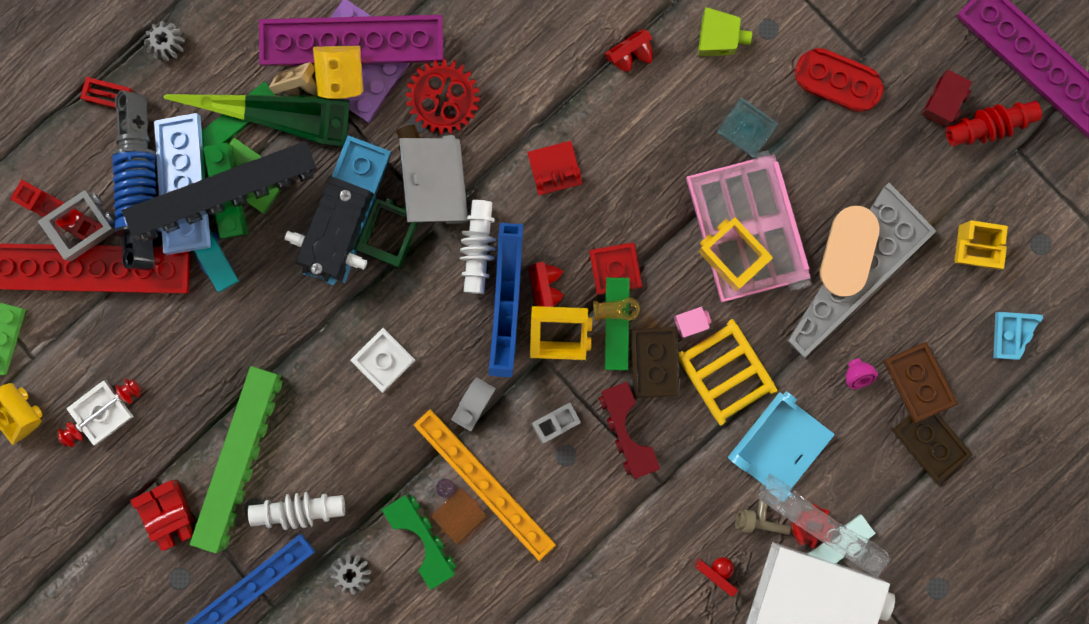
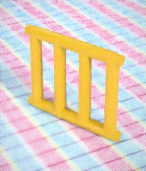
M734 319L729 320L728 326L686 352H679V362L720 426L727 422L726 419L765 394L769 392L772 394L778 391ZM733 334L739 346L696 372L690 359ZM745 353L751 366L708 391L702 379ZM757 373L764 385L721 411L714 399Z

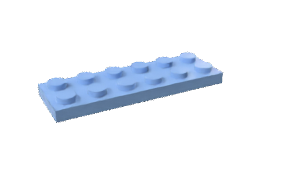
M194 113L154 121L159 196L205 179L201 116ZM208 214L202 216L203 220L191 225L187 222L180 224V229L171 233L162 231L163 253L170 255L211 248Z

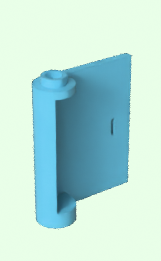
M787 391L784 394L781 392L777 394L728 456L735 465L743 471H747L782 500L835 435L796 405L797 399Z

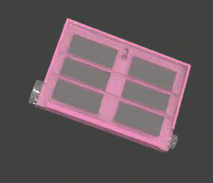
M763 151L756 154V159L686 177L703 239L709 234L712 237L719 232L717 227L725 219L731 221L736 217L773 257L771 261L736 292L711 266L721 303L786 285L789 286L790 292L812 286L808 271L809 266L775 154L770 155L769 151ZM733 228L710 248L737 278L760 257Z

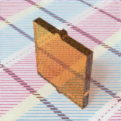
M460 488L431 517L440 525L442 532H446L458 544L487 515L475 504L476 500H472Z

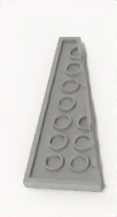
M890 183L883 187L869 209L876 216L880 230L867 281L859 292L847 297L835 296L828 292L824 285L821 286L787 340L803 358L820 344L936 232Z

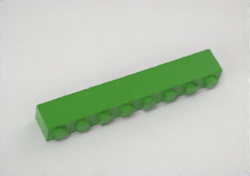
M250 366L190 545L213 553H219L228 546L230 540L228 532L230 526H234L238 516L235 513L237 505L242 503L245 496V491L242 490L245 482H249L253 472V469H250L252 461L256 460L259 455L260 447H258L260 437L263 438L266 434L268 425L265 423L268 415L271 416L273 413L275 393L278 394L282 387L281 375Z

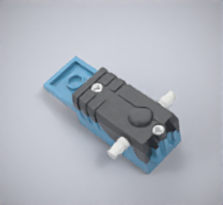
M349 135L347 136L332 176H329L328 185L324 189L323 197L318 204L319 208L316 209L307 235L304 236L303 234L288 231L285 236V240L301 247L295 264L302 267L304 275L314 276L318 279H323L328 284L334 285L336 281L346 282L351 266L365 269L367 260L357 256L355 249L375 200L378 199L376 193L392 155L391 151Z

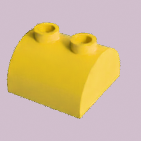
M360 46L313 47L318 96L339 99L354 97L363 93Z
M8 383L0 386V430L10 443L14 445L42 422L40 419L42 412L38 406L34 405L31 407L26 401L29 397L24 388L20 387L17 389L13 383Z

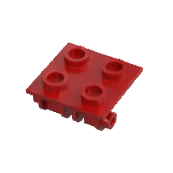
M571 140L527 152L539 196L583 184Z

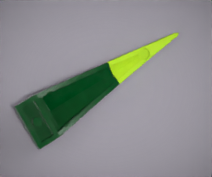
M166 94L163 96L167 100L247 120L321 144L344 146L347 138L350 100L323 98L320 96Z

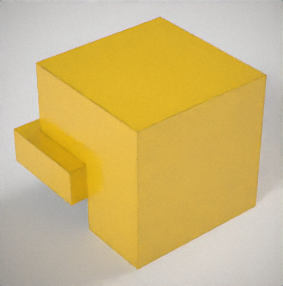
M968 221L959 225L955 263L998 270L1004 269L1007 246L1003 245L1006 244L1008 226L978 221Z

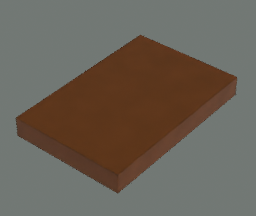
M927 342L883 361L914 424L958 405Z

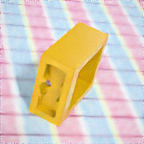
M734 217L731 221L725 219L717 227L719 232L712 237L709 234L700 242L702 247L698 252L736 292L771 261L773 257ZM731 228L760 256L738 278L710 250Z
M532 306L530 358L586 360V351H591V337H587V331H592V317H588V308ZM541 322L581 323V341H540Z

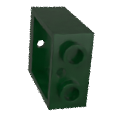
M383 198L382 201L376 199L355 250L401 269L420 222H411L398 256L368 245L382 209L407 219L406 206L404 209L395 206L396 202L388 198Z

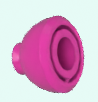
M859 358L854 359L848 363L849 369L846 372V383L852 389L864 388L876 380L878 373L872 365L862 362Z

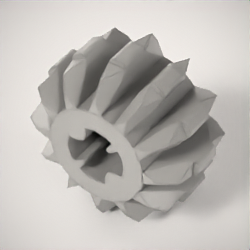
M161 21L159 27L152 24L153 31H146V35L150 38L144 40V43L149 46L147 51L150 54H154V58L157 60L163 58L165 61H169L170 55L173 58H177L175 52H182L183 48L180 44L185 43V39L180 37L182 31L175 29L173 23L166 25L164 21Z
M351 554L346 555V561L343 558L337 560L340 566L334 565L332 567V570L337 573L331 575V579H338L334 587L338 588L342 585L341 593L345 594L349 588L351 595H354L356 588L359 591H363L365 589L363 583L368 584L370 582V579L364 575H369L371 569L364 570L363 567L368 562L364 561L360 564L361 556L357 555L353 561ZM350 569H352V573L354 571L356 573V576L352 580L350 579V576L347 577L346 573Z

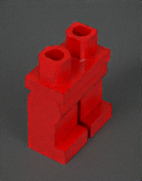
M170 480L152 489V491H148L130 500L133 508L137 509L150 541H156L161 551H166L176 546L171 535L174 532H178L182 542L192 538L194 533L192 524L196 521L191 514L178 480Z

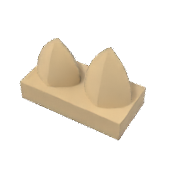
M311 62L277 72L269 88L274 94L284 92L290 96H299L298 87H300L304 91L318 96L317 86L312 77L315 67Z

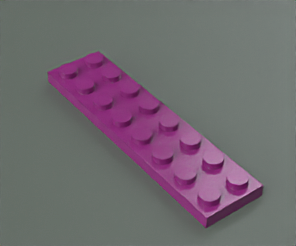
M970 0L955 17L1089 138V73L1010 0Z
M409 15L259 19V65L261 67L299 66L308 62L314 65L313 47L360 46L362 64L432 63L434 59H437L438 62H443V16Z

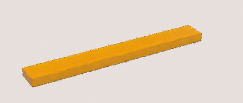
M431 409L413 424L538 561L556 546L551 538Z

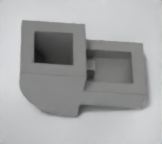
M476 377L463 396L451 420L472 431L496 388Z
M568 403L532 422L531 425L541 444L581 422L571 403Z

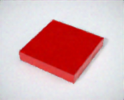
M634 242L589 250L597 296L606 294V277L629 278V290L642 288Z

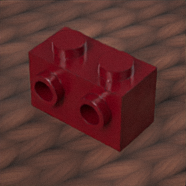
M946 70L940 76L921 115L944 127L952 122L955 123L961 114L959 108L962 102L965 103L971 95L972 91L969 88L972 81L950 70Z

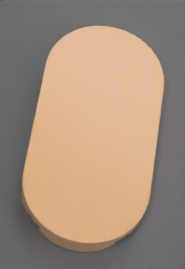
M847 207L836 215L833 220L820 268V278L828 292L835 296L847 297L854 295L864 287L867 281L880 228L876 216L865 207Z

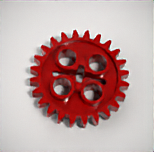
M444 58L442 65H439L437 59H434L432 67L426 62V70L418 67L419 76L412 74L411 78L415 83L407 84V87L412 89V91L406 92V96L412 99L406 104L407 106L414 107L410 114L417 113L418 116L415 122L424 121L422 128H425L428 124L431 125L432 133L436 127L439 128L440 134L443 133L444 128H447L451 134L453 126L460 131V123L468 125L467 117L472 119L475 117L471 110H478L479 108L478 105L474 104V102L480 101V97L474 95L480 91L479 87H473L477 79H469L471 71L462 72L464 69L463 64L456 68L455 60L451 65H447V60ZM434 76L439 77L442 85L440 87H433L430 84V78ZM450 77L451 81L446 93L447 98L444 100L440 115L437 116L436 110L440 101L439 95L443 91L446 78ZM454 84H460L464 92L457 95L452 92L451 87ZM426 98L432 99L435 107L431 109L426 108L423 105V100ZM447 106H453L457 114L449 116L445 113L444 109Z

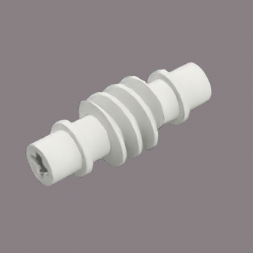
M472 200L471 215L467 216V220L470 221L469 231H462L463 235L469 237L461 239V243L469 247L460 249L461 253L468 255L460 257V260L466 261V271L462 272V276L465 277V293L484 294L485 279L489 278V274H486L487 261L495 259V257L487 254V252L495 250L488 243L496 241V238L489 236L490 225L494 223V218L491 217L493 203L490 201Z
M304 492V499L301 500L299 493H295L294 501H291L290 495L286 494L285 502L271 503L270 500H265L264 504L250 505L248 507L250 526L266 525L267 528H272L273 524L281 523L284 530H288L290 526L293 529H297L299 524L302 528H306L308 523L312 527L314 519H323L324 522H328L332 517L345 516L343 495L328 497L327 494H322L321 498L310 499L308 492Z

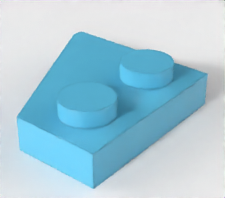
M996 312L993 358L1020 360L1025 351L1026 344L1032 339L1033 332L1037 324L1042 321L1043 315Z

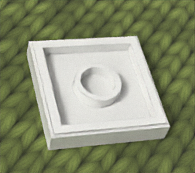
M382 328L350 361L384 393L416 360Z

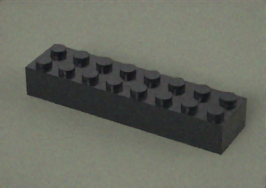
M306 141L125 208L122 210L132 237L147 242L157 238L156 233L161 231L171 233L180 229L179 225L187 222L191 225L202 221V216L210 213L212 216L225 212L224 208L233 205L234 208L248 203L246 200L255 196L256 199L268 196L270 195L269 190L278 188L279 191L292 186L291 182L300 179V182L308 181L314 178L313 175L317 172V167Z

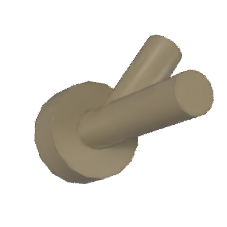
M759 500L757 518L755 511L744 509L737 513L735 520L736 529L751 534L754 528L789 535L791 530L788 525L766 521L768 502Z

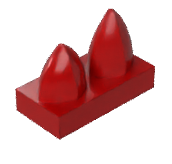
M641 29L604 54L608 61L613 62L617 68L630 72L632 67V51L640 60L649 64L652 63L653 52L650 43L652 36L648 30Z
M544 262L535 263L527 267L535 306L553 307L558 304L564 294L555 288L549 287V284L556 281L563 271L555 266L545 265Z

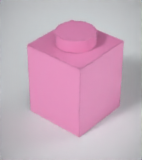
M702 307L674 316L681 339L710 328L708 325L711 323L707 310L703 311Z

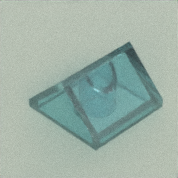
M741 97L717 132L754 158L779 123Z

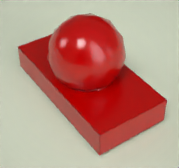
M700 558L694 563L696 569L731 597H734L739 591L726 580L734 573V564L729 558H717L713 561L712 567L708 566Z

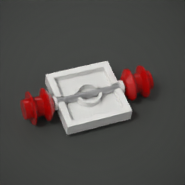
M125 378V385H116L115 392L107 380H103L66 408L77 424L67 422L66 430L58 429L59 435L57 438L64 446L74 447V440L82 441V432H84L93 445H98L134 417L123 401L131 404L132 396H141L139 384L134 379L129 380Z

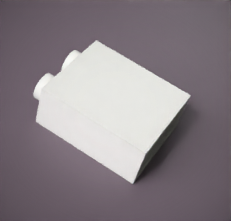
M772 542L746 624H878L879 619L887 621L890 618L895 604V595L888 592L890 584L878 577Z

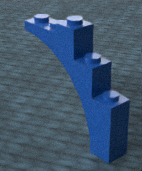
M500 223L489 376H513L517 342L523 224Z

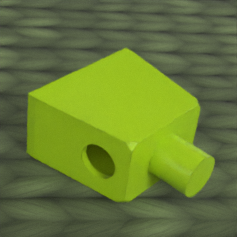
M705 7L702 16L697 56L734 55L738 44H751L752 31L740 30L741 18Z

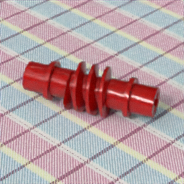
M1037 101L1025 104L1016 102L1013 104V107L1008 109L997 104L993 107L976 111L974 119L968 120L963 118L960 120V123L946 127V137L952 147L963 143L972 145L976 139H979L983 144L986 143V138L990 142H994L996 137L1001 140L1005 135L1011 137L1014 132L1013 128L1025 129L1028 127V124L1040 121L1042 119V109Z

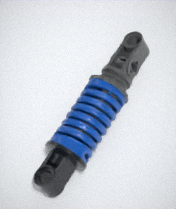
M121 90L115 99L118 133L116 144H118V149L111 153L114 175L113 183L115 184L113 187L115 192L114 208L116 210L114 213L116 218L114 235L122 237L123 266L126 269L149 271L152 269L155 260L153 239L144 242L133 238L122 210L155 198L157 195V191L154 189L157 185L154 181L156 178L154 172L156 169L154 165L156 152L148 149L150 138L147 133L146 97L142 94Z

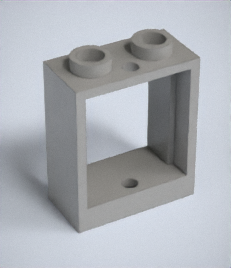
M87 190L82 191L38 221L64 260L73 261L114 233L115 219L109 212L105 213L101 207L103 202L95 192L92 194V192ZM86 201L103 227L72 247L55 221Z

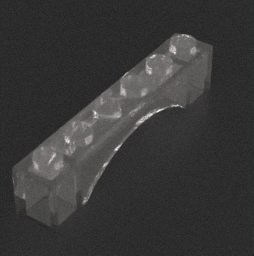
M772 474L768 475L758 489L757 496L759 500L875 578L879 577L891 559L887 551L823 513Z

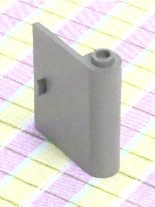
M454 135L441 137L442 139H399L407 222H445L446 224L468 222L460 140L455 139Z

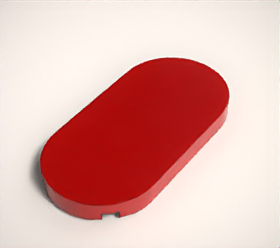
M816 48L809 50L796 63L795 78L803 90L856 112L867 111L873 108L883 95V83H881L880 76L874 69L827 49Z

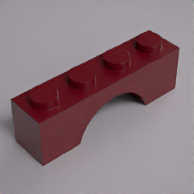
M628 381L601 391L602 396L598 398L602 409L608 410L610 418L606 420L610 431H615L618 440H615L619 454L624 453L626 458L623 466L627 476L632 475L633 479L660 470L653 448L636 444L626 432V415L630 408L636 404Z

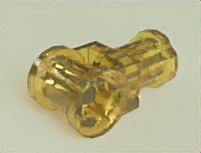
M630 297L605 303L593 301L595 322L605 318L633 320L638 316L640 310L637 300ZM627 303H631L632 307H636L635 310H632V314H627V311L622 309L626 307Z

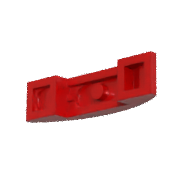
M22 179L10 197V200L42 217H45L64 204L63 201ZM75 208L55 221L59 227L81 240L86 239L103 227L102 224Z

